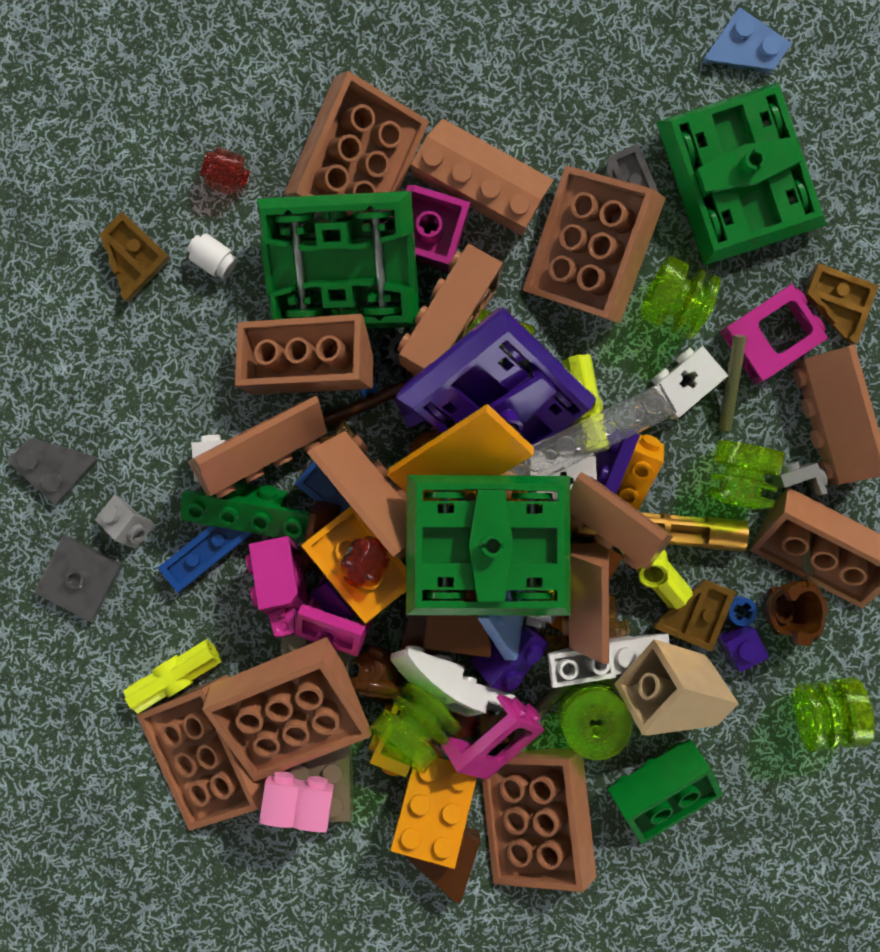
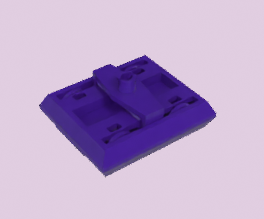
M504 307L494 310L471 329L465 337L404 384L396 395L398 400L441 434L488 404L534 447V452L587 413L596 399Z

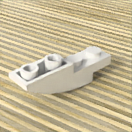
M661 632L635 637L628 635L609 638V664H602L569 647L548 653L551 687L556 688L616 678V675L623 674L654 639L669 643V634Z
M406 646L404 650L391 653V662L411 685L438 705L460 715L470 717L486 714L487 710L493 712L503 711L504 708L496 697L501 694L511 699L515 698V695L493 688L489 684H477V679L473 677L463 676L464 666L452 662V658L449 656H432L426 654L425 649L418 646Z

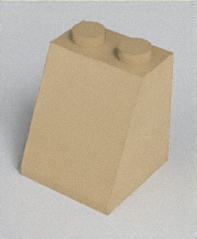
M655 639L614 683L641 734L646 736L718 726L739 704L707 655Z

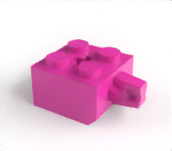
M407 185L406 191H411L416 263L450 273L449 264L458 250L469 215L470 202L420 186ZM429 224L434 225V231H431L430 234L424 233V228H427Z
M289 536L249 544L250 554L246 555V566L249 574H253L255 586L250 589L252 603L254 607L258 606V610L268 615L276 638L295 635L297 613L302 604L308 605L309 603L304 571H301L300 568L302 560L300 548Z

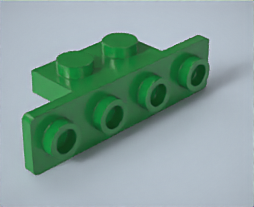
M239 480L233 484L235 490L221 498H217L214 494L206 496L203 492L184 490L182 493L181 519L183 521L277 538L289 536L293 541L305 543L311 512L285 508L287 491L279 490L270 485L257 486L246 484L244 481Z

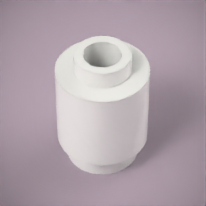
M207 233L201 237L196 235L187 248V251L190 252L189 260L215 278L219 276L223 280L226 279L234 270L238 258L233 255L231 249Z

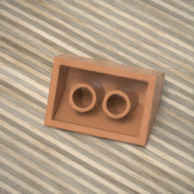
M580 472L570 490V521L581 529H584L586 525L596 532L593 538L609 550L614 545L624 554L621 559L632 568L638 570L642 566L644 569H649L674 536L593 477L583 472Z
M570 543V616H563V636H569L570 649L602 664H609V549L600 543Z

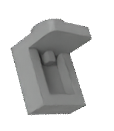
M798 461L788 463L779 467L780 473L771 475L775 488H786L807 481L811 495L822 496L828 494L826 488L828 478L818 463H807L801 466Z
M115 494L95 519L115 541L132 548H137L154 527V523L150 519L139 515L123 498Z

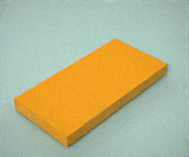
M486 404L388 469L387 476L407 492V475H502L532 457L534 447L494 409ZM423 491V501H441V499H424V492L434 491ZM462 491V492H465L466 495H468V494H470V493L473 492V491ZM449 499V501H458V500H460V499Z

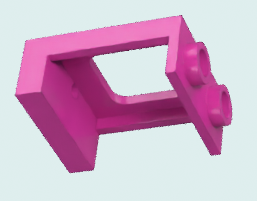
M793 284L780 290L777 294L719 331L730 349L732 347L733 335L747 336L742 367L754 384L763 382L828 339L824 332V323L818 316L811 313L807 306L806 296L800 289L795 288ZM787 304L807 336L784 352L776 353L761 332L759 322Z
M323 574V576H322V578H321L319 584L326 578V577L324 576V574ZM311 597L308 605L302 604L297 613L295 635L313 642L327 637L334 649L357 657L375 617L366 625L360 619L356 623L322 611V607Z
M499 694L496 698L507 713L502 720L474 744L449 737L441 746L458 773L489 779L545 731L539 723L541 717L537 710L529 703L523 704L517 698L511 699ZM518 728L525 729L521 735L495 757L487 755L514 730Z

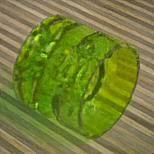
M669 254L652 281L642 304L639 318L659 327L670 315L672 316L670 332L675 334L683 326L682 337L691 340L698 333L701 326L706 323L715 306L721 278L711 274L704 283L706 271L700 268L691 280H688L686 278L689 271V263Z
M716 440L712 461L726 467L725 473H709V479L723 483L721 488L706 486L705 494L714 497L722 503L753 510L759 508L774 509L775 500L761 497L762 491L777 493L778 487L765 482L764 479L765 475H781L786 453L747 443Z
M856 676L831 679L827 685L822 681H815L812 684L809 682L796 684L793 692L795 720L800 738L809 752H821L824 748L826 750H836L839 743L844 748L871 745L875 734L873 709L867 690Z
M597 681L575 684L560 698L557 707L558 724L570 748L578 755L590 760H607L619 754L628 744L632 733V716L626 704L610 687ZM600 718L602 725H594L592 728L590 721H598Z
M406 682L401 690L409 701L399 695L393 698L394 704L401 712L399 716L388 710H383L369 727L403 761L424 774L438 757L429 742L434 740L441 745L447 746L450 742L449 738L441 729L451 735H456L460 730V725L436 697L427 691L421 690L416 685Z

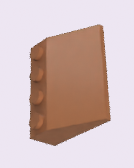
M350 71L334 76L284 195L295 197L399 191L429 121Z
M565 165L522 291L621 323L666 198L652 188Z
M327 637L211 684L202 709L254 782L274 775L275 772L287 770L372 736L371 729L344 663Z
M227 674L137 714V718L189 831L256 811L262 806L267 777L256 782L252 780L202 710L210 685L228 678Z
M548 748L520 751L489 779L481 778L493 884L584 892L596 879L597 874L583 750Z

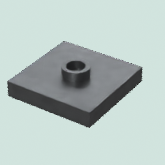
M65 535L60 540L34 593L92 622L95 620L123 564Z

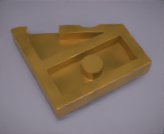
M122 211L99 234L104 249L108 252L111 269L116 274L121 288V297L127 302H130L171 259Z
M818 263L813 267L804 295L848 344L854 345L858 344L879 285Z
M702 579L692 588L693 596L687 601L685 606L677 610L671 607L653 623L652 627L713 652L736 592Z

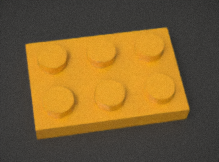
M351 506L301 545L302 549L364 625L406 592V566L399 558L393 557ZM356 539L353 551L349 552L350 559L348 561L344 560L347 565L342 567L341 558L345 555L350 544H353L352 541Z
M417 751L390 851L455 869L477 777L458 773L449 760Z

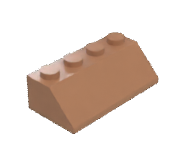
M443 118L426 136L411 163L412 176L449 196L470 202V208L522 237L554 181L550 177Z
M469 243L462 253L460 251L455 253L449 264V269L451 270L445 280L439 279L432 291L434 299L429 307L424 305L420 309L414 322L417 324L411 335L406 333L398 345L397 351L400 352V364L413 376L437 360L473 329L499 286L503 262Z
M362 314L238 322L235 386L251 395L372 389L373 353L364 316Z
M855 344L794 362L793 378L795 384L802 389L804 400L801 403L804 415L810 418L813 428L810 432L811 442L814 448L819 450L822 460L819 462V467L825 471L828 484L840 485L880 477V432Z
M317 396L306 399L190 459L188 463L206 496L216 494L217 498H221L234 491L235 487L233 484L245 478L248 483L265 474L262 468L274 463L275 467H278L293 459L291 455L293 451L302 447L303 451L306 452L321 444L319 438L327 434L320 402Z
M344 431L311 448L307 452L308 455L388 552L395 558L405 559L407 492L398 485L395 487L387 479L388 469L379 459L373 462L366 452L370 448L358 434L352 437Z
M787 487L771 505L749 551L800 577H810L815 585L863 609L880 594V534ZM811 532H813L815 536L812 544L811 564L814 566V574L808 575L803 570L802 563L803 555L809 550Z

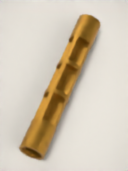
M641 512L674 536L668 543L670 545L744 552L748 545L749 526L747 520ZM570 521V537L593 538L596 535V532L587 525L584 529H581Z

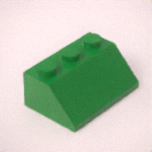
M690 738L684 742L675 743L665 754L656 759L647 760L640 769L630 775L619 777L612 786L607 788L641 844L646 843L723 796L712 769Z

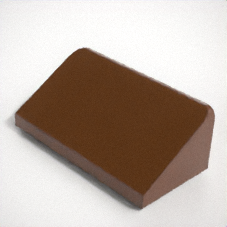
M321 500L315 502L309 516L305 542L339 516L340 506L338 504ZM303 550L300 568L301 571L307 572L317 566Z

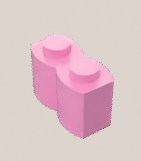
M275 772L274 776H268L265 781L259 823L273 827H293L310 832H327L334 785L327 783L328 780L324 777L310 776L307 780H299L294 778L292 773Z

